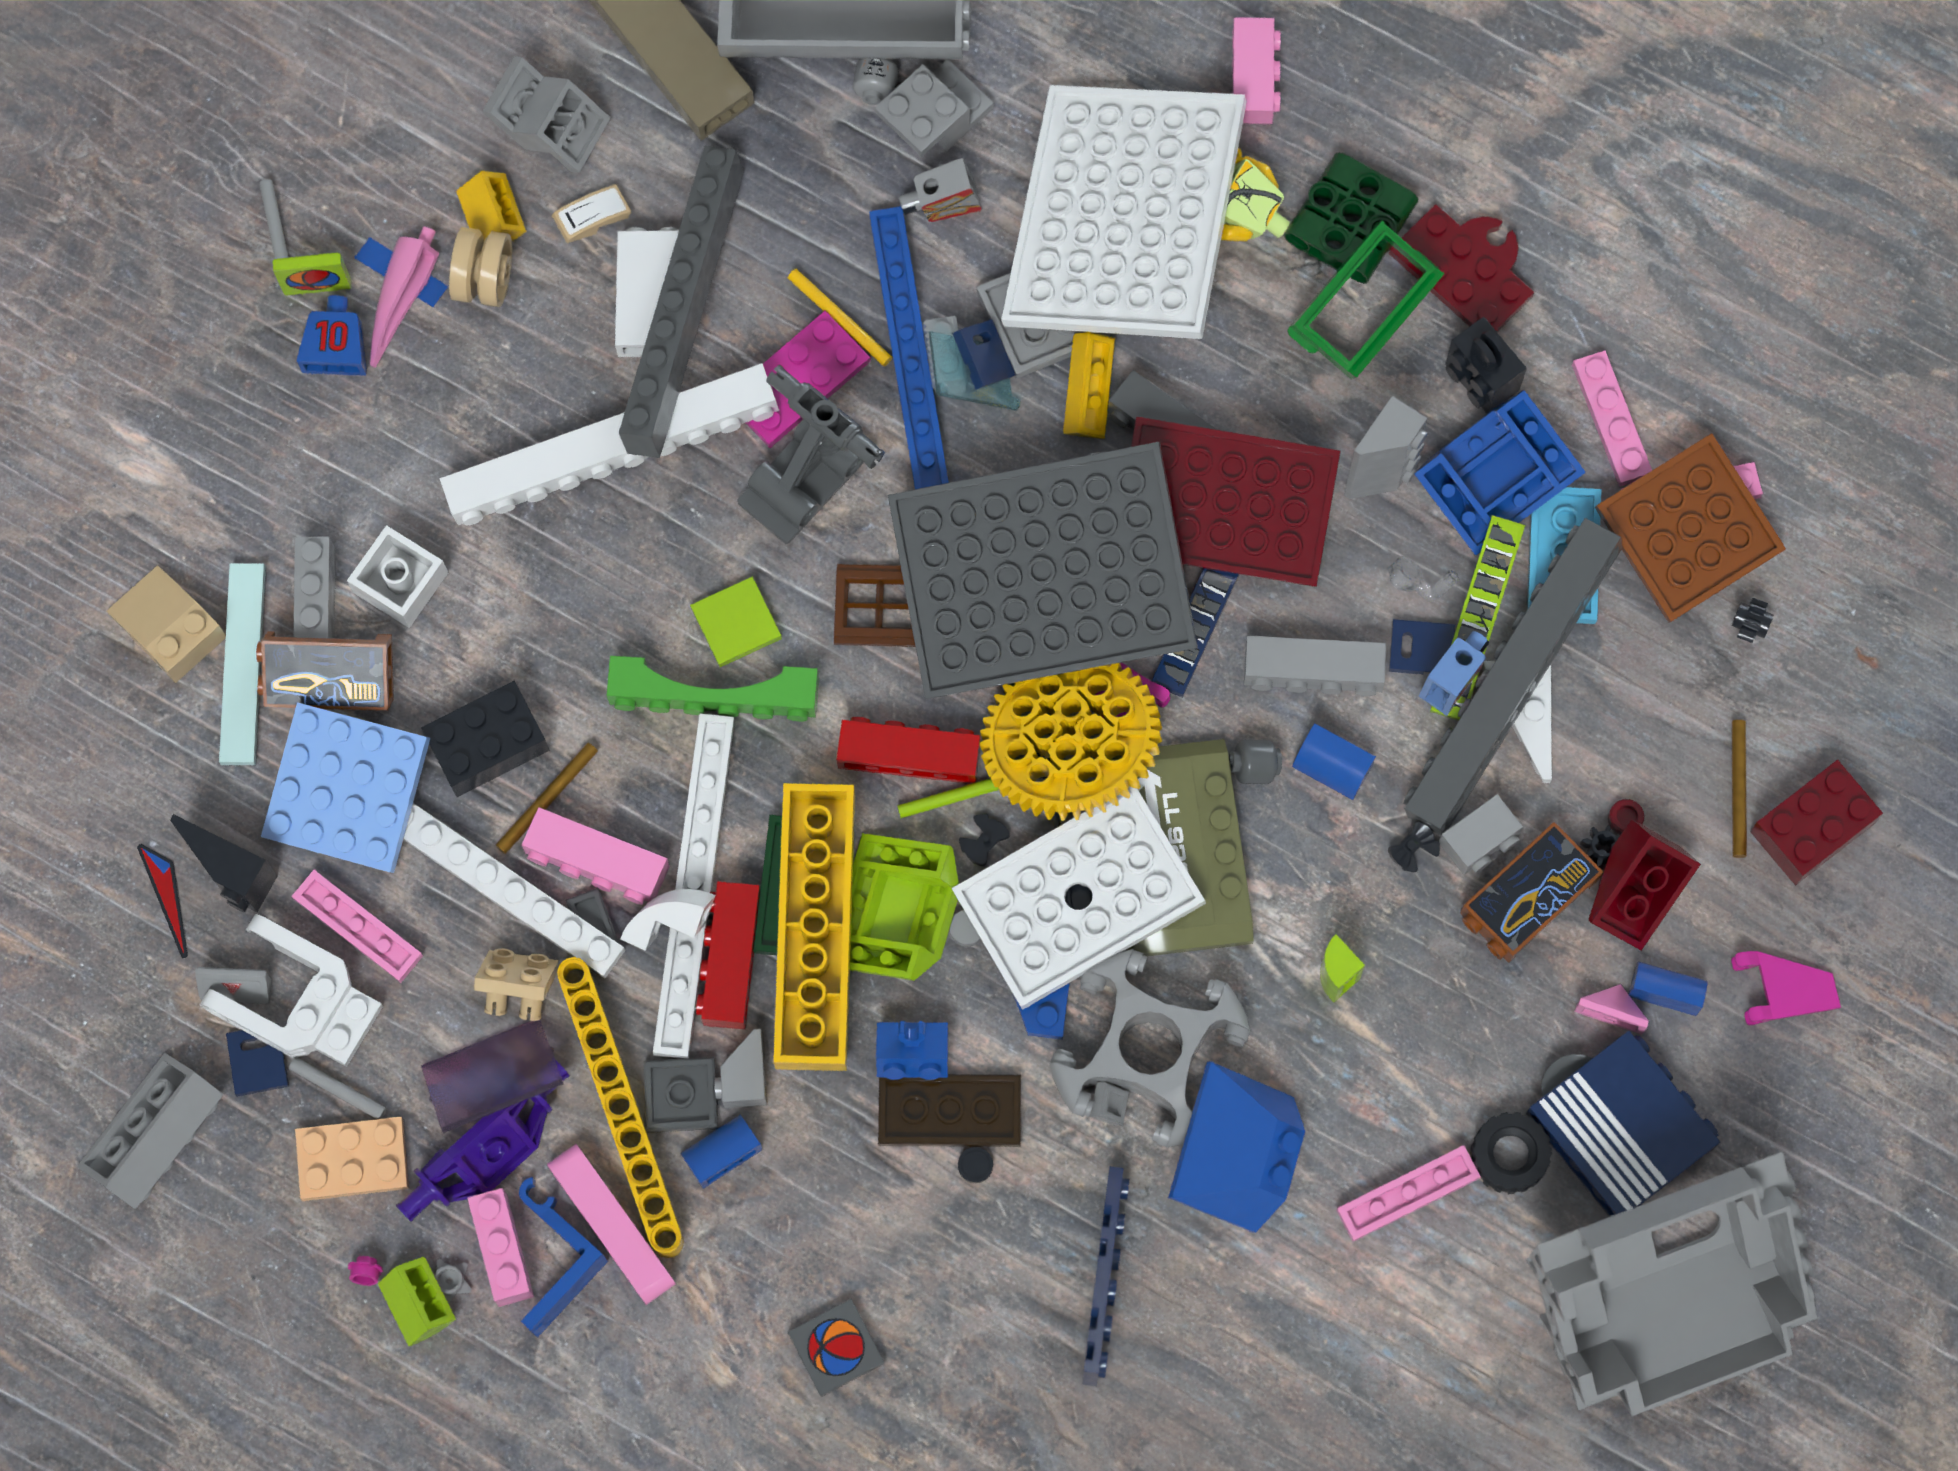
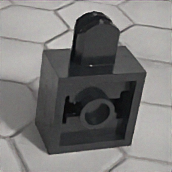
M1482 317L1451 340L1445 362L1447 365L1446 371L1452 380L1456 383L1461 382L1467 389V396L1472 404L1477 408L1482 407L1486 413L1520 391L1527 369L1485 317Z

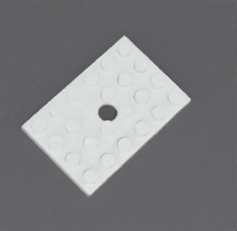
M1129 786L1128 790L1131 797L1126 798L1118 795L1119 805L1117 807L1107 802L1105 813L1098 807H1094L1093 817H1089L1085 811L1081 813L1079 820H1075V818L1069 820L952 888L957 900L1022 1010L1082 976L1088 969L1129 949L1206 904L1205 899L1138 789ZM1076 884L1087 886L1092 891L1091 903L1081 910L1072 909L1065 902L1067 890Z

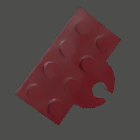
M1435 204L1401 238L1413 249L1420 251L1441 272L1445 273L1430 290L1469 327L1482 317H1485L1496 332H1498L1534 296V291L1511 271L1516 264L1519 249L1516 235L1511 230L1507 233L1506 241L1502 245L1494 246L1488 242L1487 235L1499 231L1503 221L1497 218L1482 216L1472 218L1460 226ZM1393 246L1390 248L1389 255L1419 280L1423 273Z

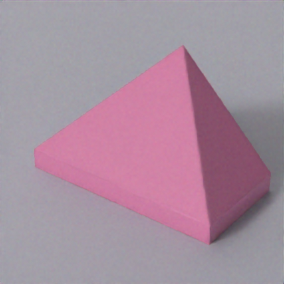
M1621 984L1582 997L1574 1011L1641 1035L1649 1023L1648 1019Z

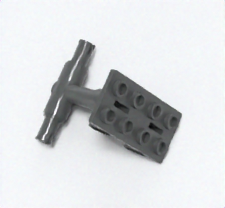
M778 365L774 368L777 373L771 372L766 382L788 399L789 407L800 415L803 420L794 431V439L771 464L765 461L753 472L748 481V488L737 499L739 506L783 543L789 544L864 463L870 469L876 466L874 461L880 462L885 452L865 436L861 429L862 427L839 409L835 403L827 399L811 384L806 382L801 384L781 365Z

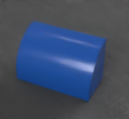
M1314 723L1292 767L1354 800L1370 772L1376 756Z
M1638 961L1632 978L1629 996L1637 1000L1697 1016L1704 1005L1707 981Z
M738 1115L681 1152L680 1155L704 1189L763 1149L743 1117Z

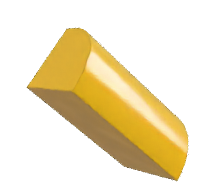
M480 171L456 190L469 228L479 229L482 232L484 241L491 231L510 234L512 241L526 232L505 173Z

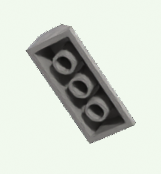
M1392 396L1354 450L1344 496L1348 499L1381 494L1397 491L1403 481L1408 484L1414 477L1413 473L1419 468L1417 464L1422 457L1420 453L1425 446L1423 442L1428 435V432L1424 430L1427 417Z
M164 1053L77 1167L136 1210L139 1204L149 1197L152 1187L162 1174L172 1167L175 1157L182 1148L192 1141L196 1130L205 1118L215 1111L218 1101L224 1094L193 1070Z

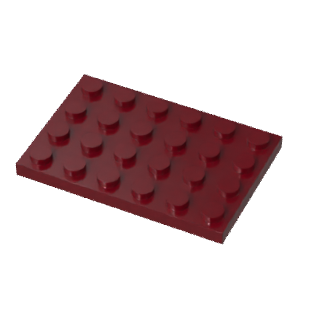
M1136 416L1131 447L1160 442L1183 565L1317 588L1341 454L1340 450Z

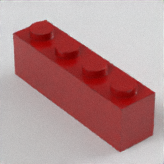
M851 717L850 721L842 720L836 759L838 769L972 784L976 782L980 735H974V731L964 728H956L953 732L940 731L939 727L928 724L919 725V728L905 727V724L899 721L890 720L885 721V724L871 723V720L868 718Z
M717 881L716 892L710 891L711 894L716 896L710 912H713L712 926L706 925L704 946L709 947L708 960H702L700 981H705L704 994H698L696 1015H701L704 1026L746 1030L760 886Z

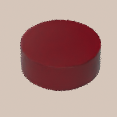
M1630 799L1617 801L1608 814V822L1611 829L1619 835L1622 834L1631 819L1643 824L1645 818L1642 807L1636 801Z

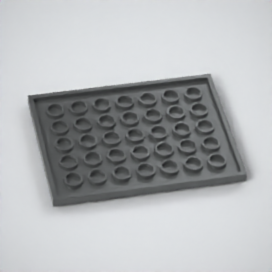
M1160 442L888 495L925 699L1198 648Z

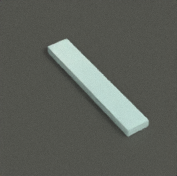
M229 564L219 763L221 765H256L259 711L257 685L261 672V662H257L256 648L258 641L261 642L263 632L266 573L264 564Z

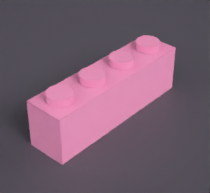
M539 807L522 843L525 853L528 854L527 859L541 866H547V863L560 867L559 871L562 874L574 879H578L580 875L592 880L591 884L607 892H610L612 888L624 892V898L640 905L644 901L649 902L657 897L670 867L667 858Z

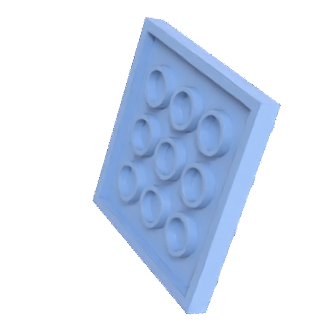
M297 702L261 837L394 873L430 738Z

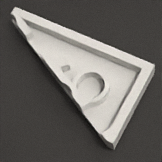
M1484 661L1483 671L1486 669L1490 671L1496 661ZM1551 665L1512 726L1519 741L1523 742L1531 758L1530 762L1535 772L1540 775L1543 783H1550L1552 780Z

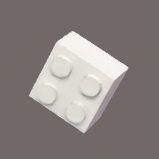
M386 525L347 582L354 594L410 628L445 579L448 571L443 560Z

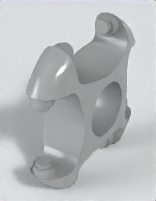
M1134 949L1125 950L1088 969L1080 980V989L1085 992L1096 994L1097 991H1103L1104 987L1108 986L1115 994L1116 1004L1112 1024L1102 1046L1090 1064L1083 1069L1077 1070L1074 1069L1077 1061L1073 1059V1054L1063 1049H1057L1050 1061L1053 1080L1070 1111L1082 1117H1090L1095 1100L1091 1099L1092 1094L1084 1090L1088 1087L1096 1086L1097 1082H1107L1153 1101L1170 1112L1174 1117L1175 1124L1164 1121L1163 1125L1158 1124L1152 1140L1167 1148L1184 1144L1193 1112L1186 1105V1081L1189 1068L1199 1048L1207 1036L1218 1028H1225L1224 1035L1228 1037L1227 1042L1243 1047L1251 1033L1248 1018L1240 1000L1230 985L1217 979H1210L1205 996L1209 997L1208 1002L1217 1005L1212 1010L1202 1011L1165 1004L1131 985L1125 977L1126 973L1136 976L1137 972L1142 973L1148 956ZM1147 1022L1160 1024L1169 1029L1177 1038L1181 1050V1055L1175 1065L1165 1072L1153 1075L1139 1073L1129 1067L1121 1056L1119 1043L1128 1030L1135 1025Z

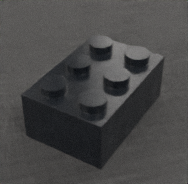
M515 680L421 727L425 737L430 738L429 745L456 797L550 751Z

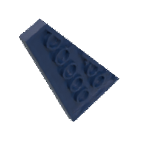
M1109 1166L1082 1385L1097 1387L1098 1377L1105 1378L1108 1352L1101 1351L1102 1341L1110 1342L1113 1316L1106 1315L1107 1306H1114L1117 1280L1110 1279L1111 1270L1118 1271L1121 1249H1114L1115 1235H1123L1125 1214L1118 1213L1120 1199L1127 1200L1130 1180L1123 1178L1124 1168Z

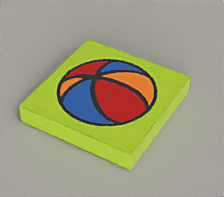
M339 252L272 260L273 272L284 296L351 289V278Z

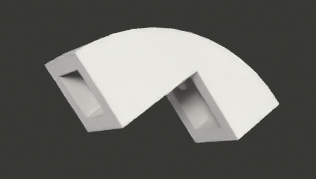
M678 889L665 892L650 900L626 926L620 939L646 950L657 938L662 924L694 938L705 926L716 895L695 889Z

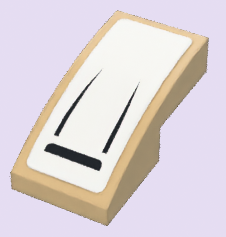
M617 184L565 205L553 212L552 217L566 243H570L595 235L599 227L628 219L631 210Z

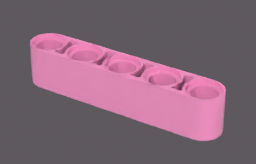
M577 1144L547 1164L557 1181L646 1305L676 1284Z

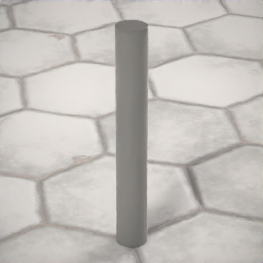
M265 179L260 181L259 185L275 259L288 258L273 181Z
M295 1057L292 1060L289 1070L376 1119H382L385 1115L387 1108L301 1059Z

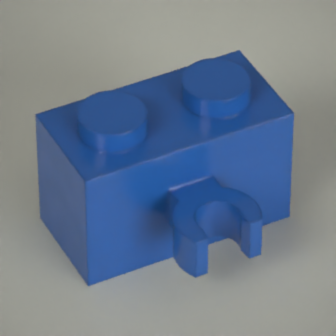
M905 1021L877 1022V1077H886L891 1080L901 1078H923L926 1080L948 1078V1023H924V1021H919V1023Z

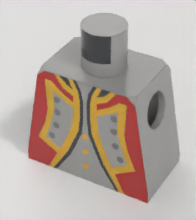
M963 158L916 175L914 177L916 191L899 196L904 215L923 210L929 222L982 210L974 178Z

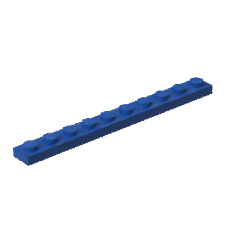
M900 206L869 211L915 489L946 484L949 481L903 210Z

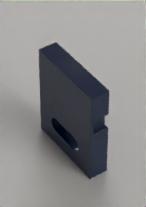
M993 319L952 333L963 361L970 369L971 374L969 375L975 390L1016 376ZM981 336L983 344L976 345L973 337Z
M1393 619L1389 672L1421 675L1424 672L1431 673L1452 644L1455 624ZM1405 635L1410 636L1412 639L1411 657L1404 658L1401 655L1402 637Z
M243 1030L226 1033L234 1092L237 1097L289 1087L283 1052L269 1044L261 1048L242 1050L244 1043L258 1039Z

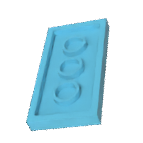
M1566 487L1530 514L1527 610L1532 604L1530 597L1538 583L1544 584L1550 575L1548 568L1551 561L1557 554L1562 555L1568 546L1566 539L1571 529L1575 525L1580 526L1584 518L1600 525L1601 517L1595 506L1601 503V489ZM1598 589L1577 623L1596 624L1598 616Z

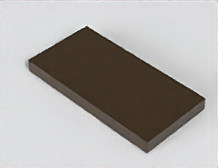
M948 1074V1078H937L934 1080L923 1078L891 1080L886 1077H879L878 1146L1020 1147L1021 1075Z

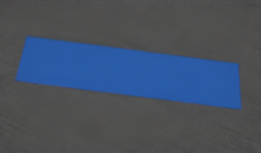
M369 237L354 258L385 277L393 251ZM430 275L427 284L417 298L434 307L449 286Z

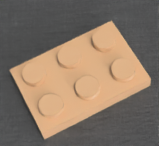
M402 1117L295 1129L300 1199L302 1201L409 1189Z

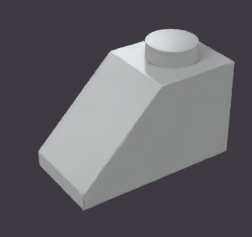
M754 1029L720 1067L721 1077L714 1079L716 1099L722 1098L724 1108L767 1105L764 1046L761 1029Z

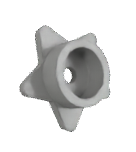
M438 1259L434 1276L448 1304L456 1294L470 1293L471 1287L464 1279L468 1267L467 1263L463 1262L451 1266ZM452 1278L453 1282L452 1284H447L446 1280Z

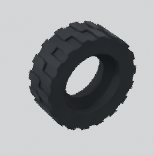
M1505 1112L1501 1113L1500 1116L1491 1117L1480 1127L1474 1137L1470 1152H1472L1471 1159L1481 1176L1480 1178L1484 1181V1185L1494 1188V1191L1499 1193L1515 1194V1192L1520 1191L1522 1193L1527 1191L1543 1178L1551 1162L1552 1147L1549 1145L1550 1138L1548 1134H1545L1544 1128L1540 1123L1537 1124L1534 1118L1523 1116L1518 1112H1514V1114ZM1505 1136L1518 1137L1527 1145L1529 1151L1528 1160L1518 1170H1506L1495 1161L1493 1154L1494 1146L1499 1139Z

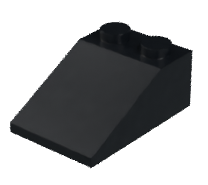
M173 814L170 821L213 881L221 889L220 895L227 899L226 903L242 912H245L247 908L258 912L278 877L268 862Z

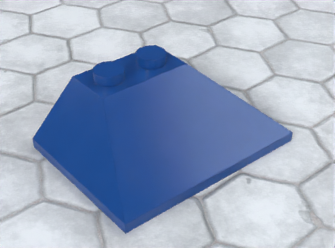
M1522 390L1488 412L1438 450L1413 474L1476 556L1481 552L1492 515L1520 523L1586 472L1526 391Z
M1207 1061L1168 1198L1256 1233L1287 1199L1305 1134L1294 1097L1214 1062Z

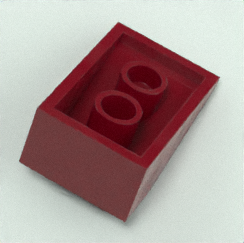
M1631 819L1611 849L1588 921L1642 951L1701 864L1679 845Z

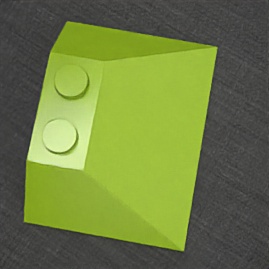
M862 833L853 863L850 971L915 981L941 959L958 901L952 890L953 887L959 884L953 847L950 845Z

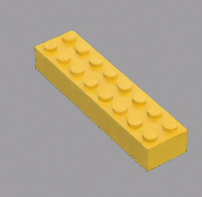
M783 783L774 1066L778 1070L847 1071L855 817L854 785Z

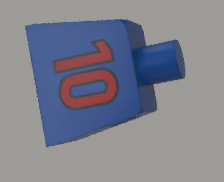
M331 295L327 300V311H312L309 313L297 356V363L302 373L366 376L367 369L362 323L357 313L347 312L348 299L346 297Z

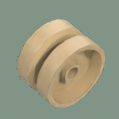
M461 227L455 239L450 265L449 291L451 300L471 303L478 293L481 304L501 307L507 293L511 272L512 239L510 234L491 231L484 241L482 232L479 229Z

